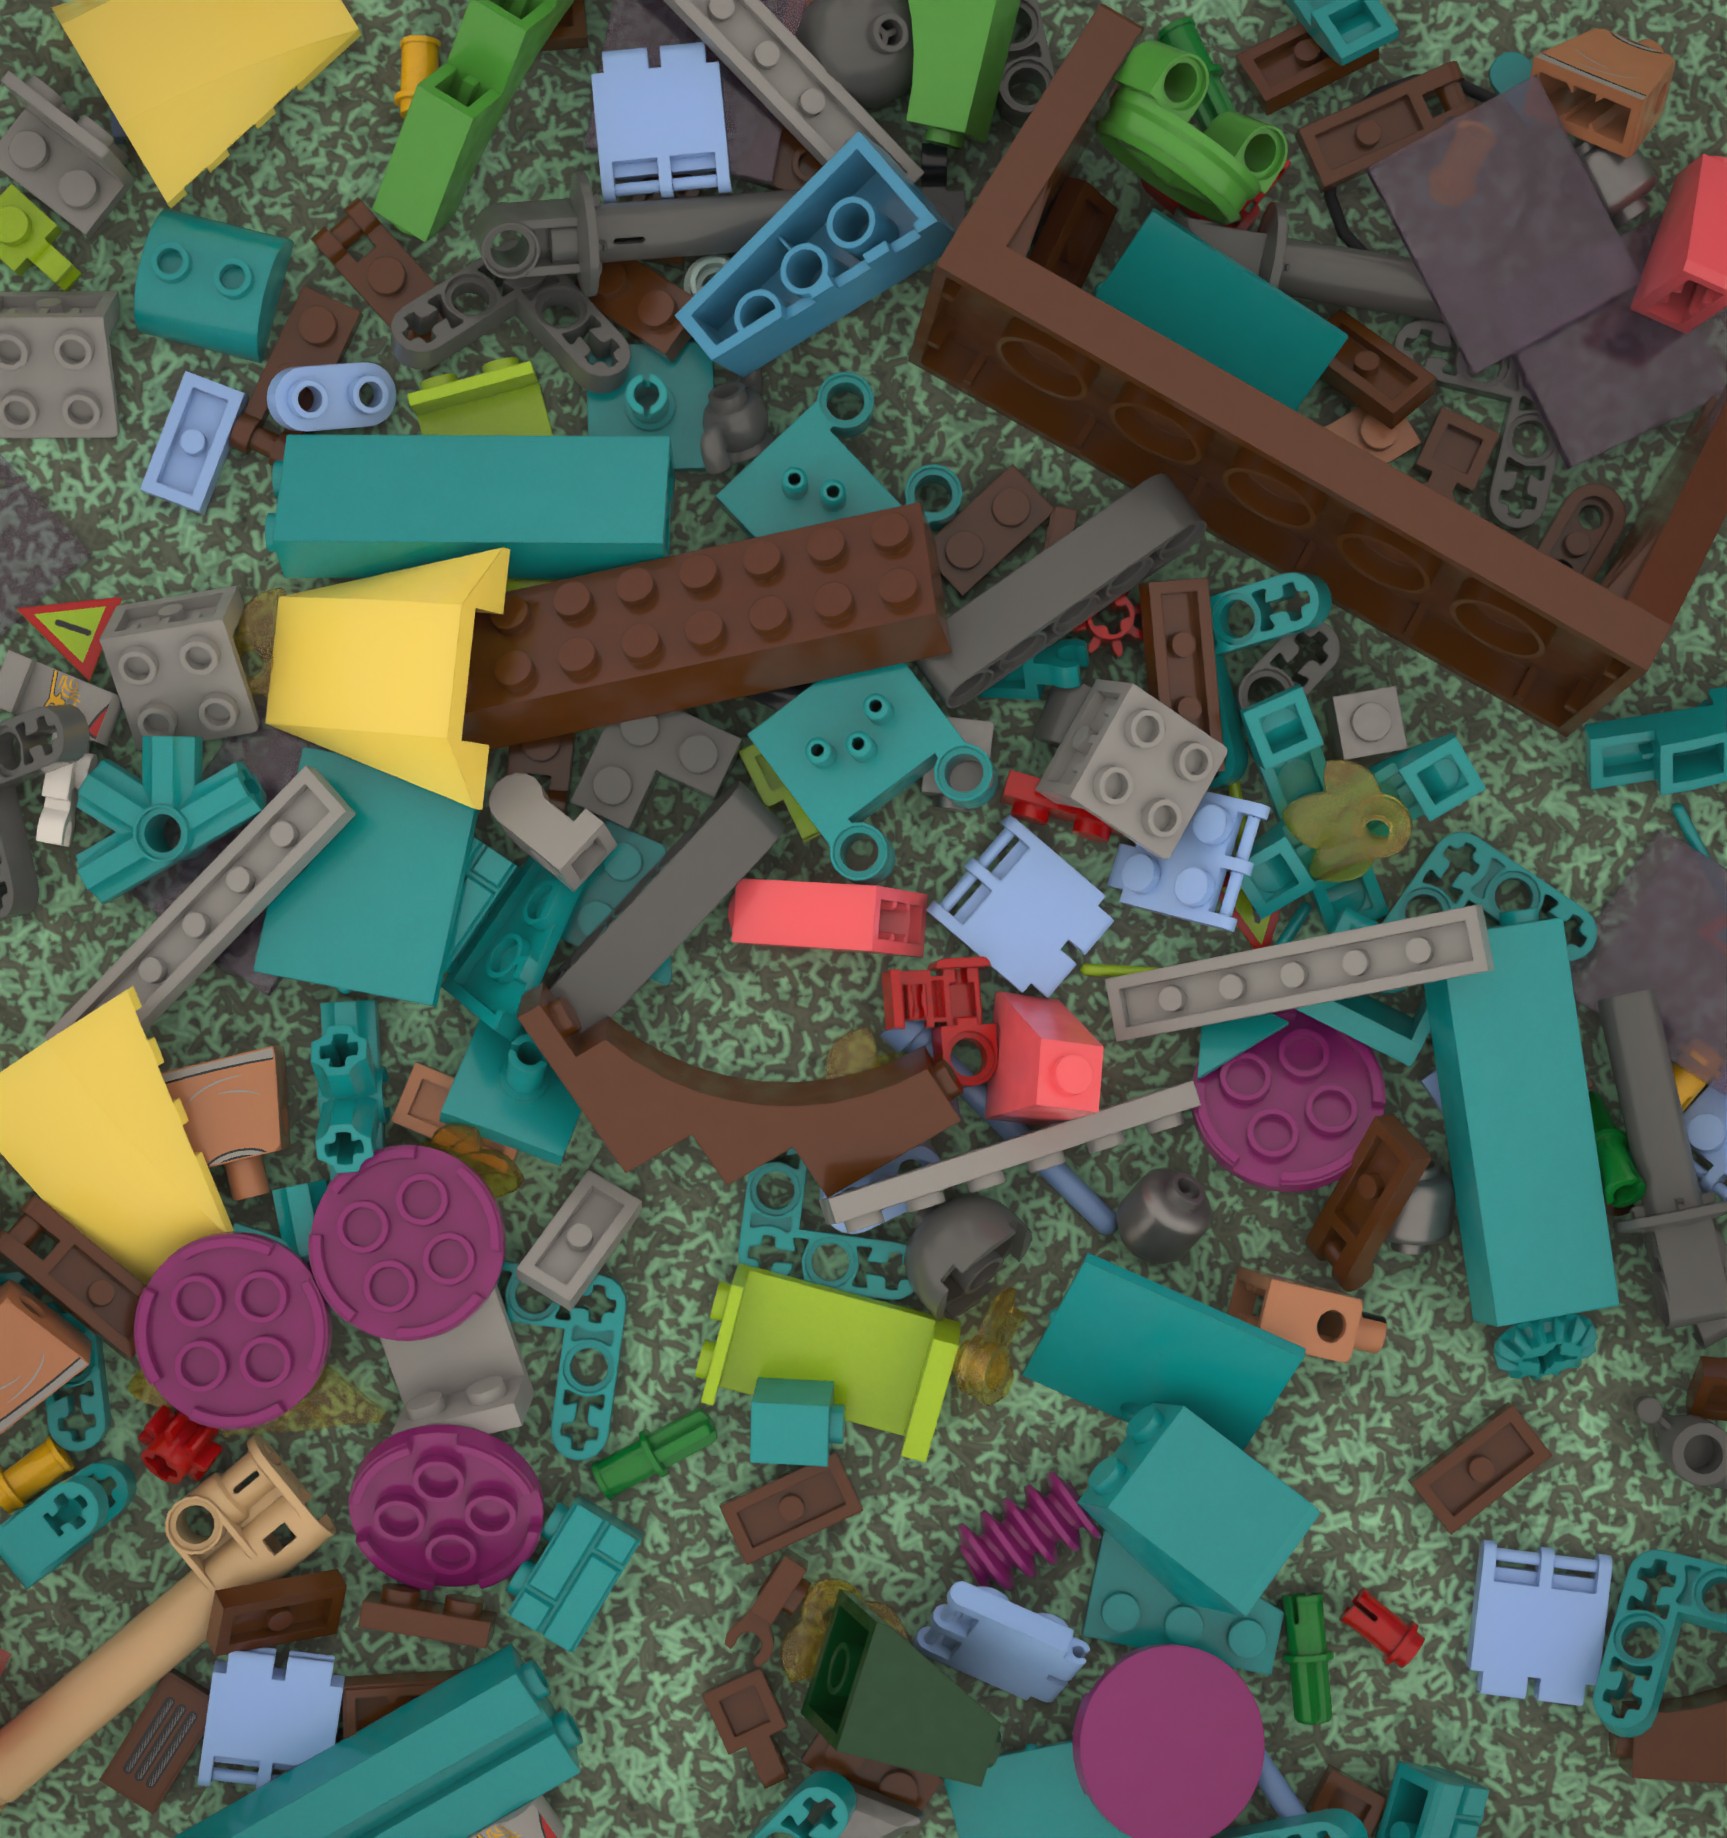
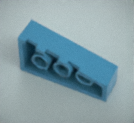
M858 131L675 314V317L712 361L744 378L941 257L956 230L892 157Z

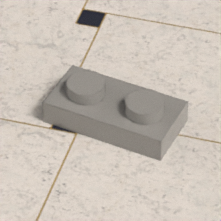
M588 1170L516 1268L517 1279L571 1311L641 1214L642 1201Z

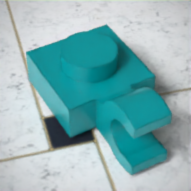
M1066 639L1052 644L978 695V697L1040 700L1045 685H1054L1059 688L1080 687L1082 683L1080 667H1088L1090 663L1087 642L1080 639Z

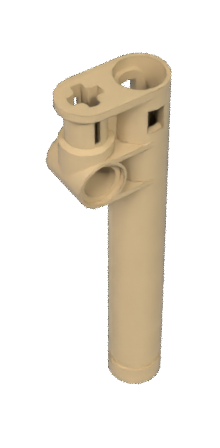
M254 1434L246 1443L249 1452L222 1474L213 1472L186 1496L176 1502L168 1511L165 1521L166 1535L171 1545L192 1570L0 1729V1813L7 1807L8 1802H14L207 1641L206 1636L215 1590L282 1579L336 1534L334 1522L327 1513L317 1520L307 1508L305 1503L313 1496L266 1439L258 1434ZM257 1471L259 1476L243 1488L241 1486L242 1482ZM190 1506H202L211 1513L214 1518V1530L211 1536L197 1535L189 1528L186 1515ZM284 1522L296 1536L285 1547L282 1546L272 1533Z

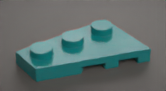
M530 856L461 955L457 965L441 984V987L494 1031L513 1042L522 1025L517 1018L521 997L526 992L540 985L586 880L573 892Z
M1102 1528V1538H1100L1081 1631L1082 1636L1137 1648L1153 1644L1184 1645L1208 1652L1233 1668L1266 1675L1272 1674L1284 1611L1281 1608L1260 1597L1247 1616L1244 1617L1181 1603Z

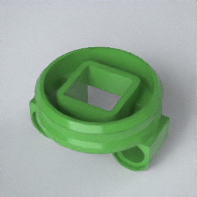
M1158 41L1142 42L1130 52L1113 78L1121 87L1115 90L1109 99L1110 108L1103 119L1095 121L1097 140L1120 163L1180 205L1204 218L1222 223L1223 225L1241 220L1239 212L1248 200L1254 199L1259 192L1266 194L1282 170L1288 153L1286 137L1279 128L1238 112L1229 111L1218 115L1204 133L1189 124V120L1207 93L1209 86L1208 68L1205 62L1197 55Z

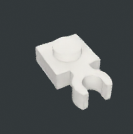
M53 733L51 744L57 738V733ZM90 741L84 757L80 760L45 774L41 796L46 798L38 822L36 841L71 847L75 829V811L79 797L77 792L87 774L98 765L97 755L89 753Z

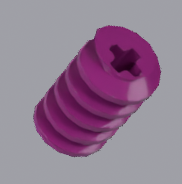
M1053 1471L1046 1473L1049 1494L1044 1496L1030 1484L1024 1486L1027 1507L1023 1509L1010 1498L1005 1497L1001 1500L1004 1520L1001 1522L986 1510L981 1511L979 1515L982 1533L979 1535L964 1523L957 1525L960 1541L959 1548L980 1586L991 1588L990 1581L994 1580L1005 1590H1013L1015 1588L1013 1567L1016 1566L1029 1578L1037 1576L1035 1554L1038 1553L1052 1565L1059 1563L1057 1542L1061 1540L1071 1550L1078 1552L1082 1549L1079 1529L1082 1527L1095 1538H1102L1092 1517L1077 1503L1080 1496L1071 1481L1066 1483Z

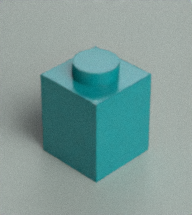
M758 1377L751 1401L750 1462L828 1467L832 1443L843 1444L845 1433V1405L834 1404V1381Z

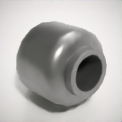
M1586 141L1563 158L1568 167L1560 177L1561 186L1587 224L1593 226L1601 225L1611 219L1615 227L1619 229L1650 208L1644 196L1654 188L1657 177L1639 148L1631 157L1625 158Z
M1431 1159L1385 1238L1391 1241L1390 1247L1396 1252L1411 1255L1424 1254L1429 1251V1245L1440 1243L1452 1234L1455 1208L1453 1180L1451 1175L1441 1170L1442 1163L1438 1160Z
M1159 1168L1153 1169L1143 1176L1120 1202L1116 1219L1121 1240L1126 1249L1134 1256L1147 1262L1168 1264L1179 1261L1205 1234L1211 1225L1212 1210L1204 1188L1196 1178L1180 1171Z

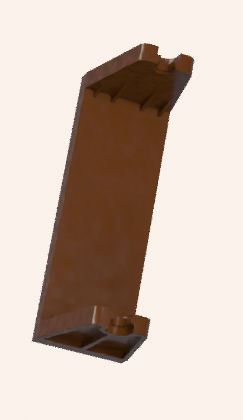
M1101 3L938 260L908 361L1131 489L1154 475L1167 473L1207 523L1206 532L1280 574L1310 572L1318 575L1329 587L1332 604L1561 735L1568 737L1649 670L1727 514V383L1719 398L1711 396L1694 416L1598 584L1026 258L1031 242L1054 204L1066 177H1070L1095 133V121L1103 119L1110 107L1109 99L1115 90L1121 87L1113 78L1130 52L1139 44L1144 31V26Z

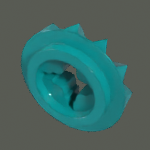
M1573 1313L1513 1324L1497 1339L1493 1352L1498 1369L1507 1371L1510 1378L1520 1379L1529 1375L1532 1380L1537 1381L1544 1375L1553 1374L1558 1377L1562 1370L1581 1366L1582 1359L1588 1358L1596 1352L1595 1341L1598 1339L1594 1324L1589 1318Z

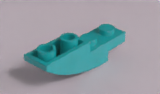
M1727 686L1708 689L1707 706L1585 724V764L1590 788L1597 789L1655 780L1660 796L1726 782Z

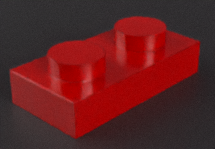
M1013 770L1009 771L1000 803L1012 806L1010 815L1014 818L1038 825H1047L1049 816L1074 823L1072 828L1073 834L1097 842H1109L1110 834L1122 837L1123 834L1085 809L1054 803L1035 791L1041 778Z

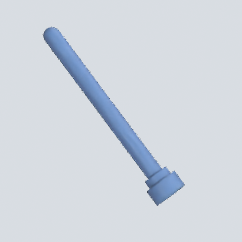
M924 1021L905 1022L904 1030L886 1031L885 1028L880 1034L897 1053L904 1050L908 1054L925 1046L933 1058L931 1033L933 1028L924 1029ZM951 1052V1063L954 1069L963 1076H973L974 1074ZM983 1083L963 1088L964 1093L960 1097L1004 1140L1031 1131L1025 1124L985 1119L987 1087ZM1065 1163L1037 1171L1099 1233L1109 1235L1117 1230V1214Z

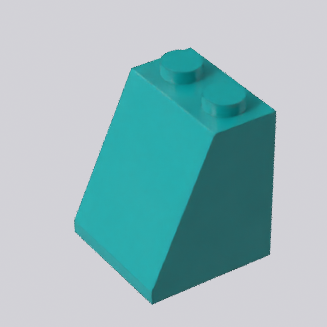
M1152 1402L1150 1406L1140 1410L1131 1419L1126 1428L1127 1437L1115 1453L1101 1461L1091 1472L1088 1478L1089 1487L1077 1503L1179 1602L1246 1617L1321 1512L1312 1503L1185 1406Z

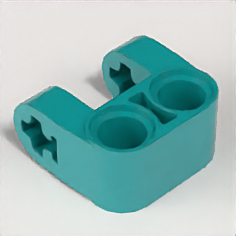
M101 1458L84 1467L74 1476L53 1486L0 1525V1557L26 1590L61 1566L68 1557L82 1546L94 1539L93 1535L129 1506L137 1490L136 1478L131 1468L121 1460ZM93 1475L99 1480L106 1479L109 1476L115 1480L117 1486L111 1492L112 1498L116 1501L114 1504L108 1499L104 1488L94 1480Z

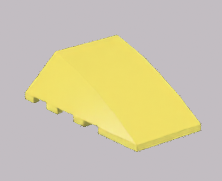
M74 0L51 7L170 209L187 195L184 188L202 171L207 169L211 173L230 156L227 149L253 125L259 129L275 115L276 112L273 107L292 89L296 88L301 91L362 35L342 0Z
M502 547L280 596L278 598L265 724L473 809L483 810L489 745L462 741L475 612L504 613L510 549Z
M132 986L0 1072V1154L47 1205L146 1286L157 1269L178 1249L205 1236L233 1232L234 1228L203 1153L193 1152L183 1127L184 1124L189 1122L180 1098L172 1100L158 1067L165 1061L155 1037L146 1038L136 1014V1010L140 1009L142 1005L134 986Z

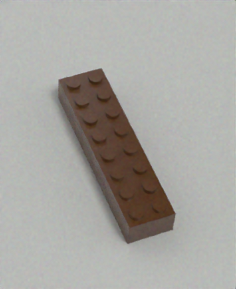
M921 502L507 591L503 614L475 612L462 741L489 745V750L952 653L936 542Z

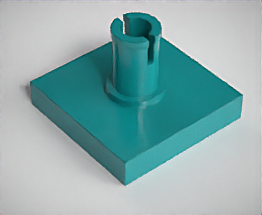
M687 342L673 363L644 344H629L631 358L625 382L617 390L609 393H594L587 390L588 436H670L675 472L707 471L701 455L700 442L704 433L702 425L704 409L709 403L708 394L714 389V362L697 342ZM591 352L589 363L594 365L597 362H603L608 367H611L613 358L608 356L604 359H599Z
M480 1019L442 1107L439 1121L561 1166L582 1110L523 1025H521L516 1039L512 1042L494 1031Z

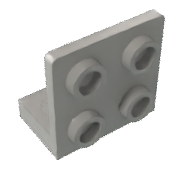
M7 71L0 81L25 109L0 140V170L90 239L136 181L123 165L129 156L114 143L115 139L107 131L84 114L79 118L63 104L64 99L39 78L32 75L27 83H24L13 73Z
M118 291L0 292V438H114L117 436L120 429L109 336L120 318Z
M238 585L116 606L99 641L136 747L142 751V736L203 737V741L255 733L258 730L260 719L233 639V634L245 609Z
M1096 679L1035 791L1054 803L1085 809L1154 856L1168 859L1225 759L1227 748L1134 683Z
M497 1284L488 1300L470 1319L447 1333L416 1341H396L380 1337L404 1404L391 1432L392 1436L407 1429L426 1425H457L473 1428L487 1434L523 1425L535 1392Z

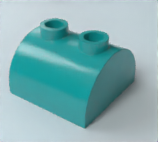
M169 208L162 210L155 219L146 239L136 278L134 319L138 331L262 364L294 242L287 238Z

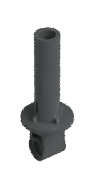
M575 172L571 177L569 198L510 203L498 202L488 205L480 211L474 221L473 237L485 266L495 276L503 279H517L521 277L576 273L583 296L592 297L598 293L602 263L738 252L800 189L600 204L598 193L595 190L594 194L592 193L587 174L585 172ZM507 230L521 233L519 242L513 248L506 251H498L491 248L493 239L499 233Z
M1270 202L1267 205L1257 232L1224 227L1222 223L1167 214V217L1290 297L1469 327H1477L1486 309L1490 284L1487 270L1289 238L1287 211L1283 203Z
M1655 989L1635 991L1597 1000L1632 1161L1646 1186L1645 1194L1641 1198L1642 1206L1632 1207L1629 1212H1633L1634 1218L1614 1222L1615 1233H1644L1653 1272L1655 1301L1662 1323L1667 1330L1727 1318V1271L1722 1262L1713 1219L1727 1214V1200L1715 1202L1713 1196L1717 1194L1713 1192L1701 1194Z

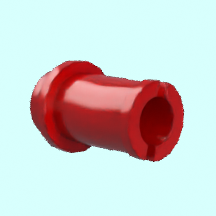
M1363 1587L1351 1601L1357 1607H1346L1339 1620L1349 1625L1384 1654L1382 1661L1385 1664L1389 1665L1394 1662L1400 1668H1404L1417 1654L1425 1641V1638L1417 1632L1419 1625L1413 1620L1408 1624L1405 1623Z

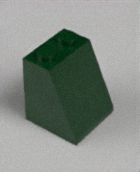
M839 1589L800 1713L837 1752L982 1787L987 1768H991L999 1756L1001 1748L999 1729L1001 1723L850 1591Z

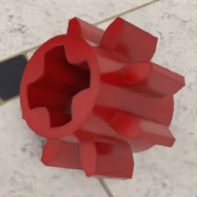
M1130 590L1108 605L1112 613L1122 612L1125 617L1118 624L1116 634H1109L1105 625H1094L1092 620L1098 616L1099 612L1070 631V634L1076 635L1086 633L1087 637L1091 640L1087 646L1089 656L1096 652L1099 645L1110 646L1111 654L1117 660L1122 656L1123 646L1121 641L1125 637L1133 642L1141 643L1143 640V632L1133 626L1134 619L1141 617L1140 604L1133 606L1127 598Z
M163 1404L144 1426L145 1429L138 1436V1440L147 1445L141 1453L142 1461L151 1473L165 1482L178 1484L187 1474L197 1483L223 1450L219 1444L213 1442L219 1433V1429L188 1419L189 1416L179 1410L173 1413L170 1408Z

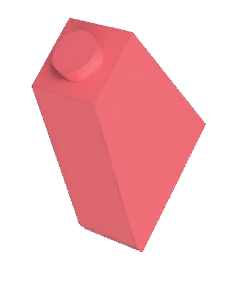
M1704 153L1676 175L1630 307L1631 310L1685 334L1727 307V158L1708 156Z
M742 878L736 884L735 894L731 897L728 907V919L732 928L731 942L760 946L923 958L928 894L877 885Z
M1001 991L996 992L992 1023H996L998 1065L996 1071L987 1082L985 1119L1048 1126L1098 1113L1104 1046L1059 999Z

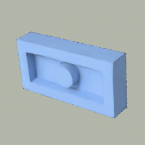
M185 371L140 490L145 494L205 515L230 450L229 438L239 416L245 411L249 397L241 391Z

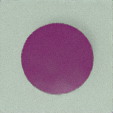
M1296 1009L1274 1012L1272 1014L1289 1022V1025L1199 1080L1197 1079L1198 1060L1193 1075V1082L1201 1105L1191 1108L1198 1135L1211 1156L1223 1168L1242 1181L1253 1186L1278 1192H1302L1318 1189L1339 1180L1352 1166V1156L1374 1117L1384 1115L1386 1104L1385 1082L1381 1067L1370 1046Z
M417 1145L389 1146L375 1150L374 1156L366 1159L361 1164L359 1171L338 1173L328 1184V1188L316 1209L311 1234H309V1260L313 1276L321 1294L330 1307L347 1323H351L362 1331L384 1339L396 1341L423 1340L442 1335L462 1325L488 1300L499 1280L504 1265L506 1253L505 1224L499 1204L492 1190L484 1179L468 1164L451 1154L430 1147Z
M217 1233L200 1238L178 1249L154 1273L148 1285L143 1289L137 1305L134 1321L135 1349L139 1364L150 1385L153 1384L168 1403L189 1416V1420L220 1429L250 1428L262 1425L285 1414L298 1404L317 1383L325 1368L331 1349V1309L316 1284L312 1269L293 1250L276 1240L254 1233Z
M457 1425L415 1427L399 1432L379 1443L365 1456L357 1468L348 1499L349 1515L357 1536L355 1542L365 1557L391 1578L408 1586L432 1592L434 1586L460 1587L478 1584L483 1589L513 1575L521 1563L528 1561L535 1551L540 1539L544 1516L542 1488L528 1462L515 1449L500 1439L473 1428Z
M1153 1644L1129 1651L1120 1656L1121 1659L1103 1673L1090 1693H1085L1079 1706L1073 1729L1072 1746L1075 1771L1080 1786L1098 1812L1113 1827L1128 1837L1210 1838L1229 1826L1239 1816L1257 1787L1262 1772L1265 1751L1264 1729L1257 1703L1242 1678L1228 1664L1208 1652L1178 1644Z

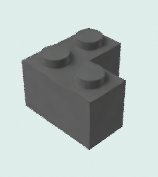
M680 710L607 725L599 738L570 802L580 809L585 810L586 808L594 815L634 832L660 776L715 801L721 795L740 755L739 750L743 748L744 743L741 738Z

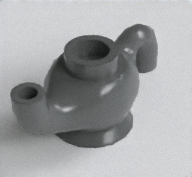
M761 367L744 378L740 376V382L733 381L721 384L712 389L708 394L709 403L703 413L702 425L704 433L701 437L700 449L706 470L710 474L724 472L731 466V463H739L756 458L775 440L773 433L767 430L769 417L767 405L762 397L763 376Z
M1641 1396L1636 1399L1633 1405L1634 1414L1638 1419L1648 1423L1656 1430L1661 1456L1671 1471L1694 1486H1709L1727 1491V1432L1713 1422L1698 1415H1669L1663 1411L1661 1403L1650 1396Z

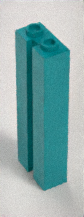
M287 435L283 460H275L273 464L272 485L274 496L278 499L276 513H268L266 516V547L269 552H276L284 578H366L502 547L510 549L507 579H567L670 556L671 548L670 519L673 516L676 475L670 436Z
M1538 907L1498 913L1500 925L1487 927L1495 970L1424 984L1473 1321L1496 1327L1620 1305L1563 917L1539 919Z
M511 1643L357 1731L353 1736L345 1738L174 1836V1838H468L581 1773L576 1746L582 1744L583 1739L576 1722L568 1710L564 1708L556 1712L547 1698L551 1694V1690L539 1665L533 1659L524 1663Z

